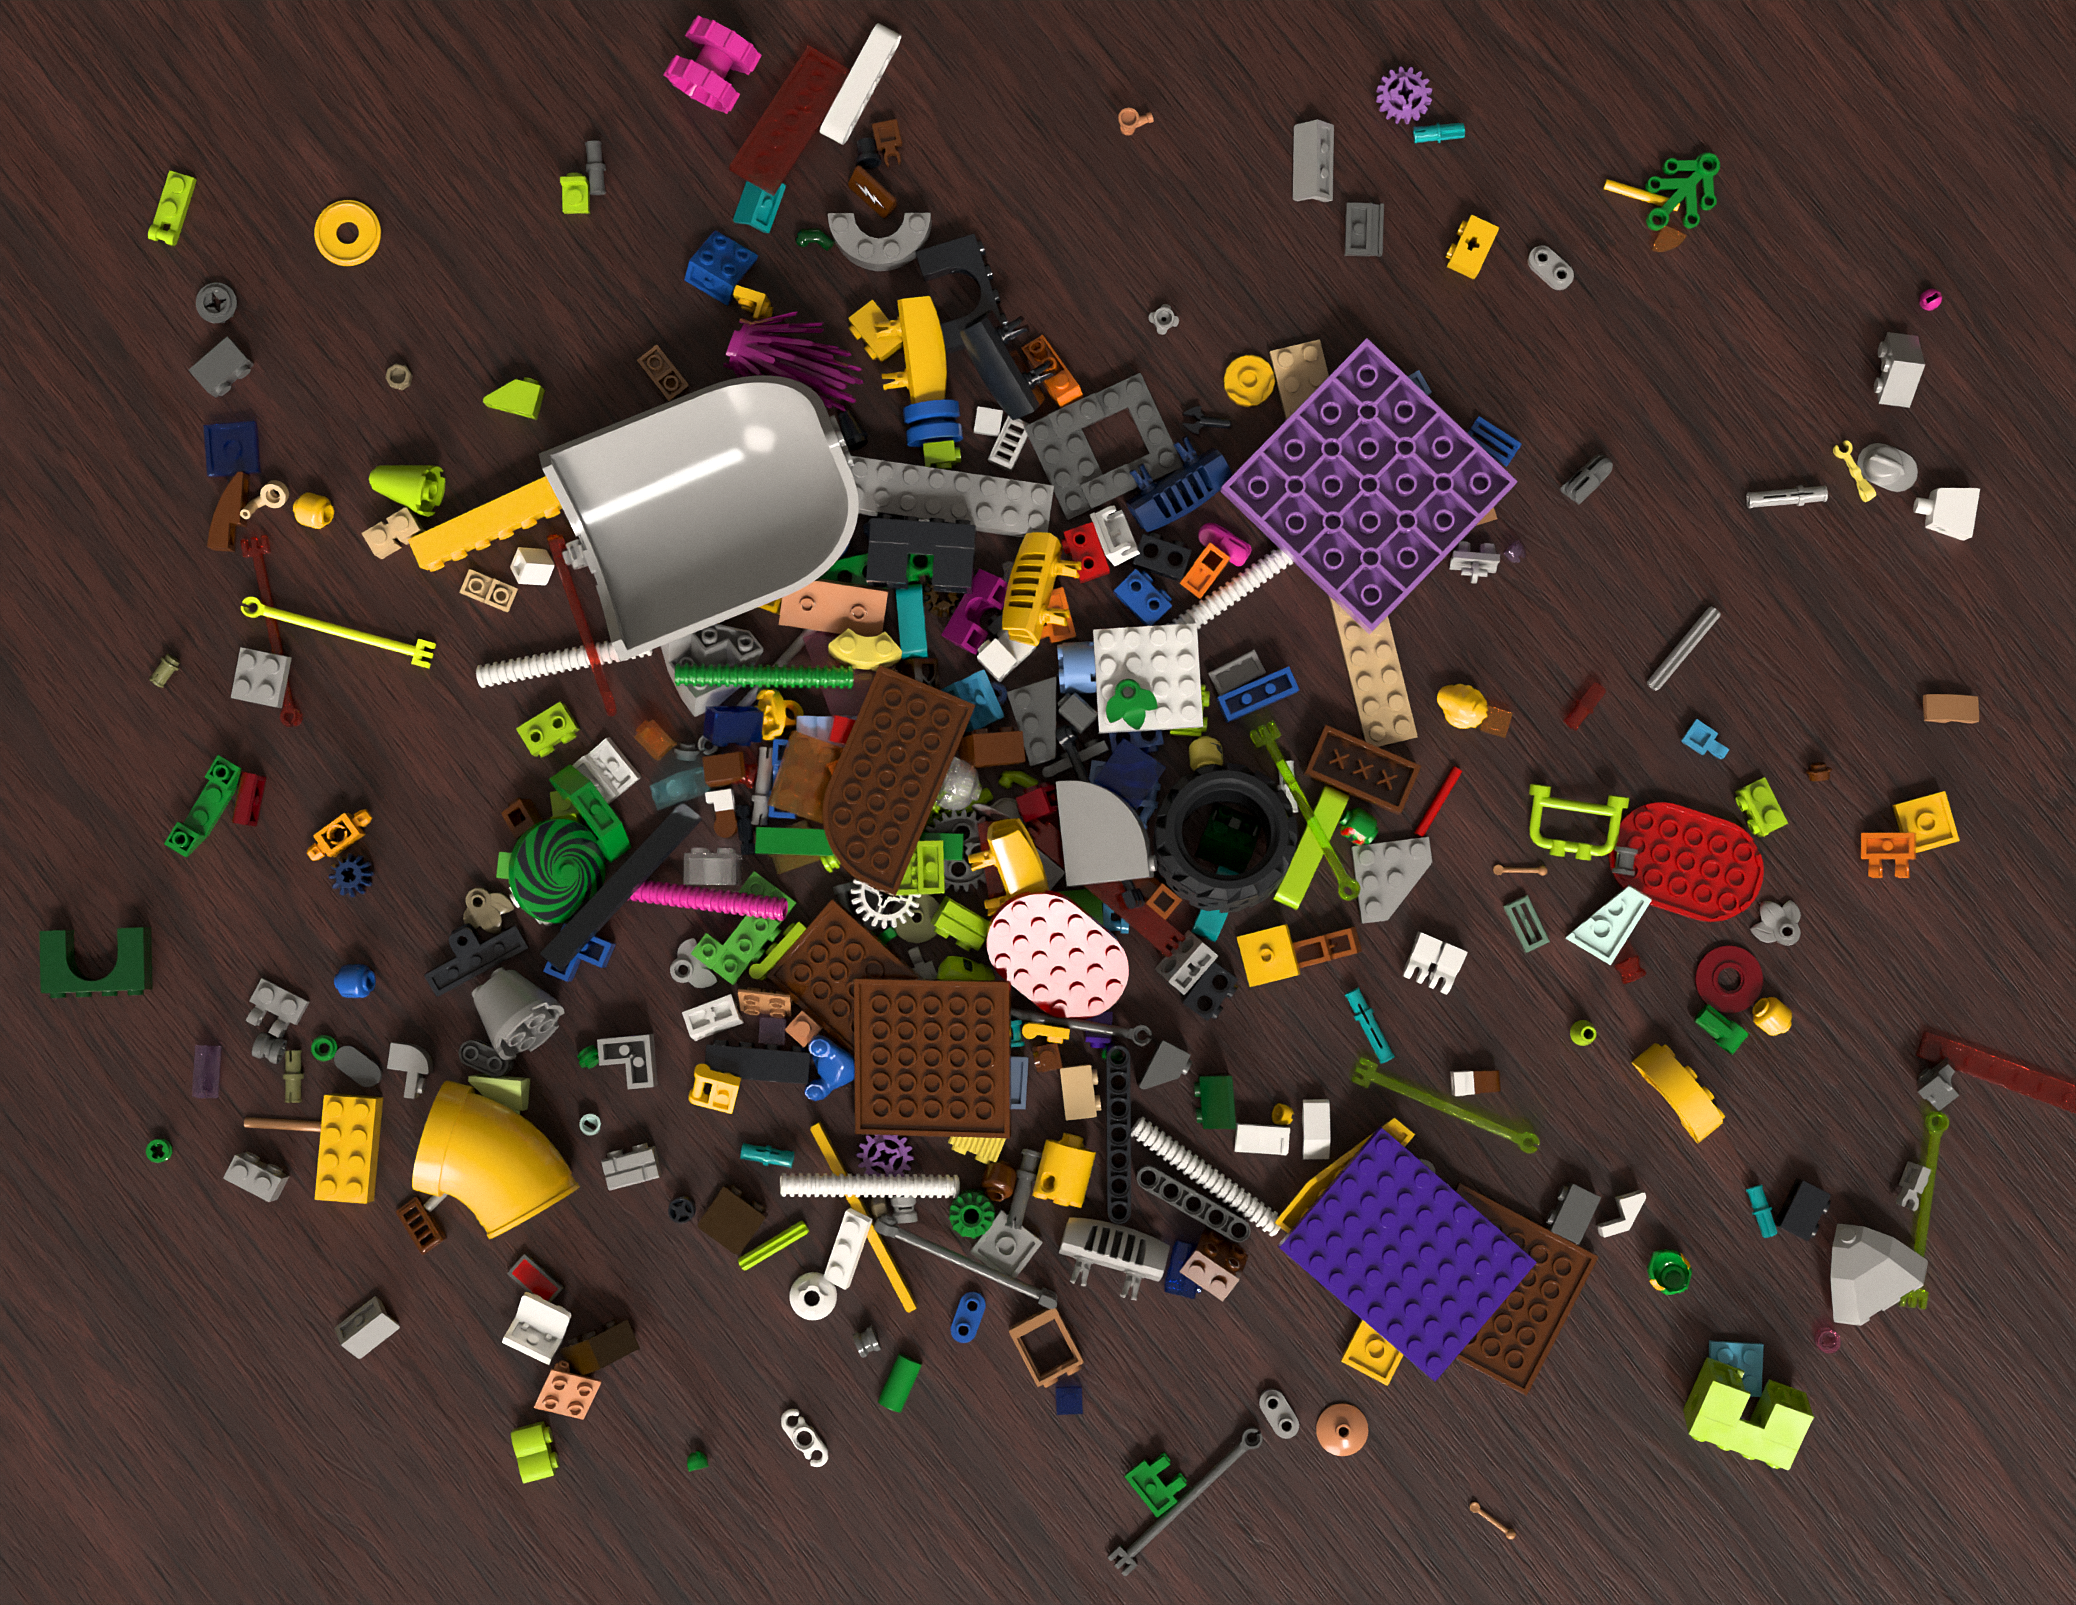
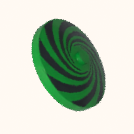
M547 819L534 824L522 834L511 854L509 882L517 903L527 914L544 922H569L602 888L605 879V859L596 843L597 839L591 831L582 824L572 820Z

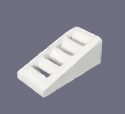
M1008 416L991 451L988 462L1012 472L1028 436L1025 429L1023 434L1009 427L1013 424L1024 429V426L1029 425V423L1020 419L1013 421ZM1008 433L1019 438V442L1017 443L1006 438V434ZM1004 442L1015 447L1014 452L1002 447V443ZM1000 451L1011 456L1010 461L998 456V452Z

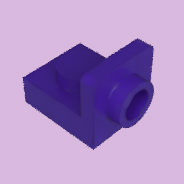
M1105 1011L1086 1020L1112 1025L1113 1012ZM1086 1031L1085 1042H1090V1047L1106 1048V1043H1111V1035Z

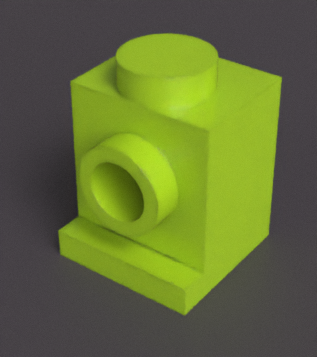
M954 440L923 443L925 467L949 470L952 469L951 465H957V463L961 462L960 447H955Z

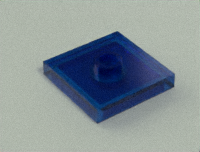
M256 421L203 425L208 477L233 476L237 472H244L246 474L261 473Z
M1123 737L1094 781L1119 795L1131 807L1137 810L1166 769V766Z

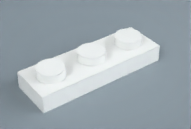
M852 1208L846 1210L823 1278L845 1290L850 1287L873 1220L872 1218Z

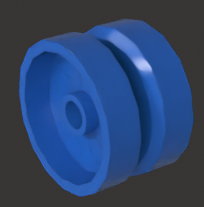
M932 400L911 404L903 408L904 422L913 426L906 431V440L909 447L923 448V443L954 440V443L963 439L962 425L953 422L961 416L958 401Z

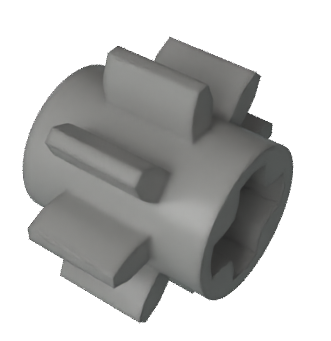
M580 539L565 544L567 551L562 552L565 564H572L573 569L588 566L582 552L584 548Z

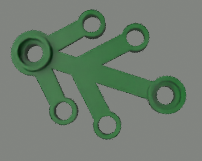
M1705 152L1700 154L1696 160L1669 158L1663 163L1662 170L1669 176L1674 175L1677 171L1694 172L1689 178L1661 179L1653 176L1646 182L1645 188L1651 193H1657L1659 190L1678 189L1661 208H1655L1647 215L1646 223L1650 229L1658 231L1664 228L1669 222V214L1684 197L1686 201V215L1682 219L1683 225L1688 229H1692L1699 224L1700 216L1697 213L1696 184L1702 179L1704 196L1699 200L1700 207L1706 211L1711 210L1717 203L1714 195L1713 176L1720 169L1718 157L1712 153ZM1703 162L1709 164V170L1704 169ZM1668 163L1674 165L1675 169L1673 171L1668 169ZM1651 181L1657 183V189L1651 187ZM1705 198L1711 200V206L1705 204ZM1688 216L1694 218V224L1688 222ZM1653 217H1657L1659 219L1658 225L1653 223Z

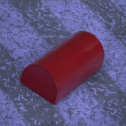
M247 772L241 773L232 823L257 826L266 776Z

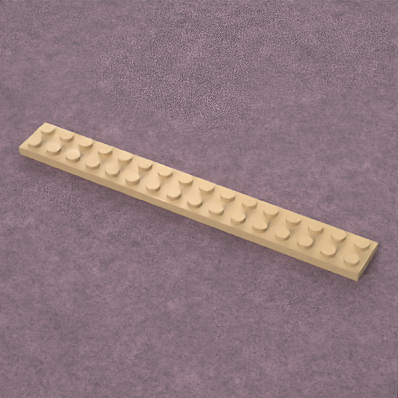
M1320 339L1269 352L1285 420L1329 377ZM1329 596L1364 741L1380 747L1417 738L1388 616L1369 635Z

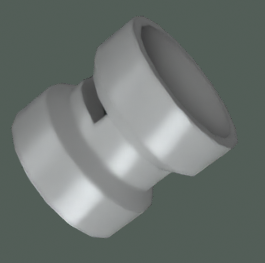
M901 1195V1197H890L891 1205L894 1207L892 1217L896 1219L895 1224L918 1221L917 1212L914 1211L916 1198H913L912 1195H909L908 1198H905L904 1195Z

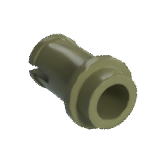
M170 654L161 657L162 662L149 677L150 681H153L155 685L161 688L164 687V684L173 672L179 670L178 665L180 661Z

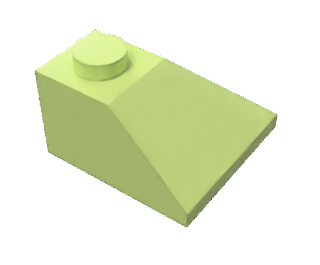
M487 1074L469 1076L468 1082L484 1097L493 1099L511 1108L519 1115L520 1111L528 1109L531 1078L492 1077Z

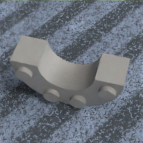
M828 213L829 227L840 252L855 265L873 271L894 270L911 262L916 258V252L923 250L932 227L931 213H905L903 223L897 232L889 237L874 238L869 237L859 229L854 213Z

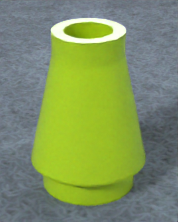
M1579 1020L1572 1025L1570 1036L1577 1045L1586 1046L1591 1044L1596 1038V1030L1589 1021ZM1586 1029L1589 1030L1588 1038H1585L1583 1035Z

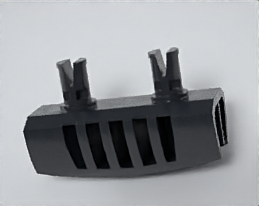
M988 310L967 323L965 329L960 331V335L981 379L999 405L1014 421L1041 406L1045 397L1037 384L1055 376L1056 371L1052 369L1043 372L1051 364L1048 360L1032 370L1027 369L1011 342L1013 338L1029 331L1028 324L1015 328L1024 320L1023 316H1019L1012 322L1002 326L993 310Z

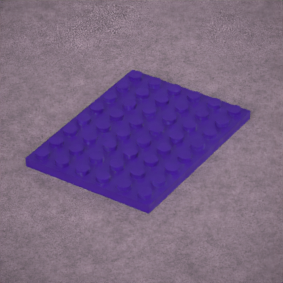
M1380 1126L1278 1244V1247L1434 1382L1537 1263Z

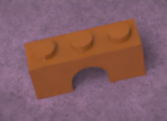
M1154 877L1132 879L1135 889H1141L1146 901L1145 904L1164 920L1169 917L1182 901L1181 898Z

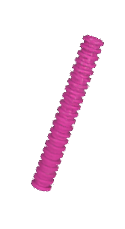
M646 880L628 899L632 901L639 900V902L646 901L647 903L654 902L655 904L662 903V905L666 906L668 904L676 906L677 904L681 908L685 906V908L690 909L692 907L696 910L700 907L704 911L706 909L711 912L715 910L719 913L723 911L726 914H729L731 911V914L736 915L739 913L742 916L746 914L749 917H752L754 914L757 918H760V916L764 919L770 917L772 920L777 918L779 921H783L788 912L786 898L779 900L778 897H773L771 899L767 895L765 897L759 894L755 896L752 893L748 896L744 892L740 895L736 891L732 893V891L727 890L725 892L721 889L717 892L713 888L709 890L706 887L702 889L698 886L694 888L688 885L686 887L683 884L680 886L675 883L671 885L667 882L663 884V882L658 881L656 883L652 880L649 882Z

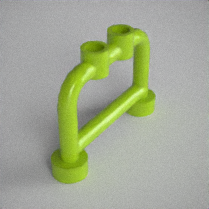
M1530 784L1529 794L1534 795L1529 834L1537 846L1550 849V855L1565 857V851L1576 853V859L1589 861L1591 860V855L1604 856L1612 852L1618 841L1622 809L1628 808V797L1608 795L1607 805L1553 798L1550 797L1551 786ZM1543 807L1611 816L1606 843L1602 846L1544 838L1540 834Z

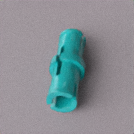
M743 1143L740 1159L762 1162L765 1166L773 1164L792 1168L795 1152L774 1149L771 1145L763 1147Z

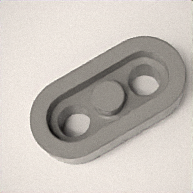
M1537 246L1528 255L1527 262L1530 269L1551 288L1564 290L1572 283L1574 278L1572 268L1549 247ZM1538 255H1544L1546 257V261H1539ZM1557 272H1563L1565 274V278L1559 279L1557 277Z
M1274 1388L1264 1390L1259 1397V1406L1275 1433L1285 1439L1295 1436L1299 1430V1421L1283 1394ZM1270 1399L1277 1400V1405L1275 1407L1268 1406V1401ZM1285 1421L1291 1423V1427L1287 1430L1281 1427Z

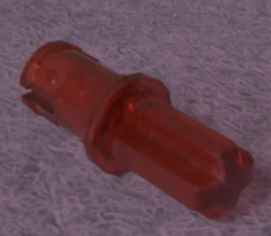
M1593 683L1581 700L1578 699L1576 701L1577 705L1563 722L1574 731H1577L1589 713H1594L1593 708L1604 696L1606 689L1598 683Z

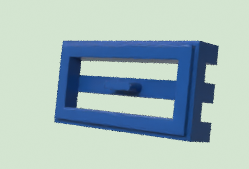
M1478 416L1467 433L1491 457L1506 467L1522 445L1480 416ZM1480 425L1481 427L1485 428L1498 438L1502 439L1503 441L1511 445L1513 448L1510 449L1494 437L1490 436L1489 434L1478 428V426ZM1473 433H1476L1504 451L1508 456L1504 457L1472 436Z

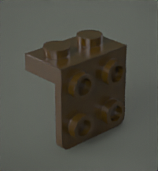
M726 1184L699 1221L698 1228L730 1252L738 1255L769 1214L765 1212L766 1208L760 1202L754 1199L750 1201L744 1196L745 1192L738 1186Z

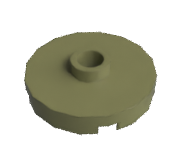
M924 894L920 898H913L912 900L919 903L918 908L909 907L913 913L918 912L922 915L920 922H914L912 917L906 913L903 914L906 918V923L902 924L899 918H896L897 927L894 930L901 938L908 942L922 943L929 941L937 935L934 932L936 926L930 922L940 905L935 898ZM896 903L892 914L900 911L904 905Z

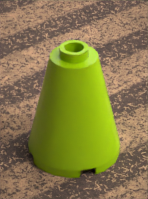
M379 465L371 471L369 476V482L373 490L422 516L429 517L435 513L432 510L435 505L440 506L445 492V478L440 476V472H443V470L435 465Z

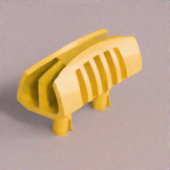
M930 296L897 300L899 317H897V320L875 322V327L888 328V330L876 333L877 339L896 335L902 337L906 368L902 372L882 373V379H895V382L885 384L883 388L887 390L907 387L910 391L911 404L932 400H945L947 378L946 353L943 333L933 301Z
M1026 533L1016 556L1006 590L1002 615V629L1008 630L1009 639L1012 641L1037 646L1040 642L1045 623L1068 625L1065 619L1070 617L1068 609L1049 608L1048 606L1057 575L1079 578L1080 575L1077 570H1081V562L1060 560L1063 547L1058 538L1051 533Z
M1020 818L993 822L988 827L987 833L990 849L968 855L969 863H972V871L995 865L998 868L1006 891L1005 896L984 901L985 909H988V916L994 915L1002 904L1018 894L1027 891L1034 893L1049 890L1046 874L1037 849Z

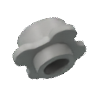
M1163 304L1156 312L1149 314V321L1155 324L1157 333L1160 335L1166 334L1169 328L1172 326L1176 327L1179 324V318L1174 316L1168 304ZM1163 317L1166 318L1165 322L1161 320Z

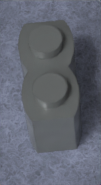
M1076 692L1073 695L1067 693L1058 703L1060 708L1058 714L1070 725H1073L1080 734L1098 717V713Z

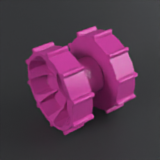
M697 15L685 37L689 38L694 47L701 50L699 56L694 62L692 59L689 60L675 55L663 75L669 79L673 86L690 96V98L697 100L712 110L715 109L728 114L740 96L731 86L732 84L724 80L729 69L749 75L755 69L762 55L757 52L753 44L739 36L735 31L714 20Z

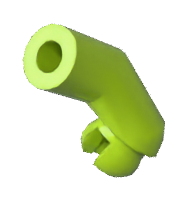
M1005 770L1000 774L1002 776L998 780V783L1007 789L1011 788L1013 782L1024 788L1038 784V780L1022 771Z

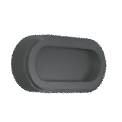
M349 1045L343 1046L336 1051L334 1056L335 1065L363 1087H372L381 1081L383 1076L381 1066L358 1048Z

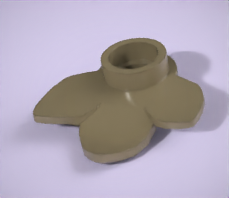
M476 887L471 889L466 895L467 909L463 914L465 924L470 923L475 929L481 926L489 933L498 934L502 929L501 914L512 911L514 906L504 894L499 892L489 893L484 888ZM474 898H481L483 903L480 905L476 904Z

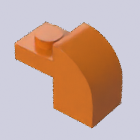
M1210 542L1180 584L1201 599L1228 564L1231 557Z

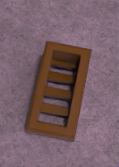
M418 1196L395 1211L422 1255L447 1239ZM416 1206L418 1211L408 1218L405 1214ZM422 1215L423 1220L413 1226L411 1222ZM427 1224L429 1228L422 1234H419L417 1230ZM432 1233L434 1238L425 1243L423 1239Z

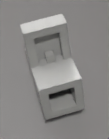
M392 1042L390 1045L387 1069L408 1071L404 1098H419L420 1093H424L426 1078H423V1074L434 1073V1064L431 1056L425 1049L415 1044Z

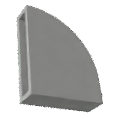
M1071 780L1056 782L1067 886L1154 877V871H1157V861L1155 855L1151 853L1147 831L1138 814L1123 798L1107 788L1096 784Z

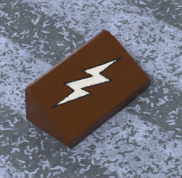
M861 166L855 168L848 187L878 215L886 219L897 207L896 198Z

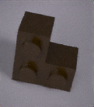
M616 1319L601 1325L603 1330L600 1332L594 1329L584 1335L581 1334L568 1340L569 1346L560 1351L564 1360L569 1364L570 1373L582 1376L600 1370L640 1349L628 1319L617 1323Z

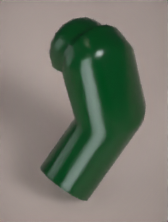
M818 228L801 229L795 238L796 244L800 247H806L809 243L816 242L826 251H829L835 244L832 238Z

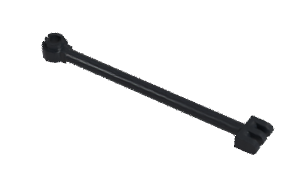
M1067 724L1057 728L1055 731L1056 737L1063 746V749L1066 750L1078 780L1091 783L1076 749L1075 739L1078 738L1076 728L1073 725L1068 726ZM1132 880L1121 881L1125 889L1122 896L1126 906L1129 909L1143 907L1146 901L1141 889H1135Z

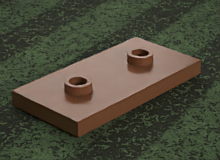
M818 578L804 588L782 597L779 625L842 634L849 628L857 635L864 637L878 636L883 632L889 589Z

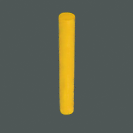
M1606 179L1603 189L1661 207L1669 200L1668 197ZM1680 203L1673 209L1674 211L1678 210Z

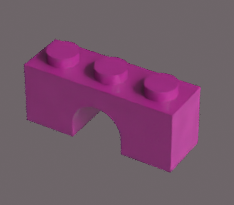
M979 568L973 579V593L964 594L941 636L954 645L976 655L978 648L983 644L988 635V632L980 627V618L989 608H997L1002 611L1008 583Z

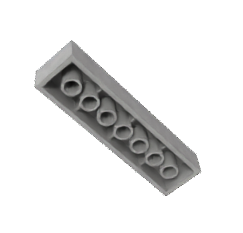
M851 456L855 466L850 467L859 498L858 514L871 516L888 514L892 515L894 519L903 520V516L919 517V521L929 522V518L945 519V523L954 524L955 520H969L971 525H976L977 531L1022 538L1025 537L1026 533H1048L1053 485Z

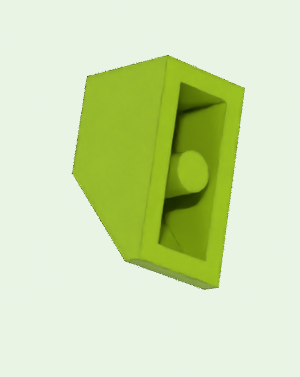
M524 377L523 381L515 379L485 396L483 403L490 408L537 420L545 390L539 385V381Z

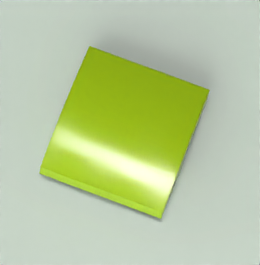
M943 840L918 841L896 896L945 893Z

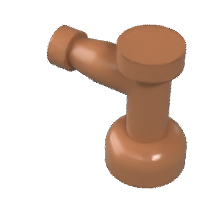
M1133 108L1123 109L1118 117L1122 134L1127 136L1132 135L1135 132V128L1154 122L1151 112L1139 116L1138 112Z

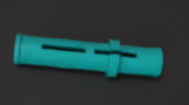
M1357 987L1344 994L1355 1013L1353 1016L1355 1021H1359L1380 1064L1394 1058L1395 1055L1392 1053L1372 1014L1374 1010L1366 1003L1360 988ZM1358 1004L1361 1005L1369 1023L1366 1022L1361 1010L1358 1007ZM1371 1028H1373V1030H1374V1032H1375V1034H1376V1036H1377V1038H1378V1040H1379V1042H1380V1044H1381V1047H1379V1045H1378V1043H1377V1041H1376V1039H1375V1037H1374V1035H1373V1033H1372V1031H1371Z

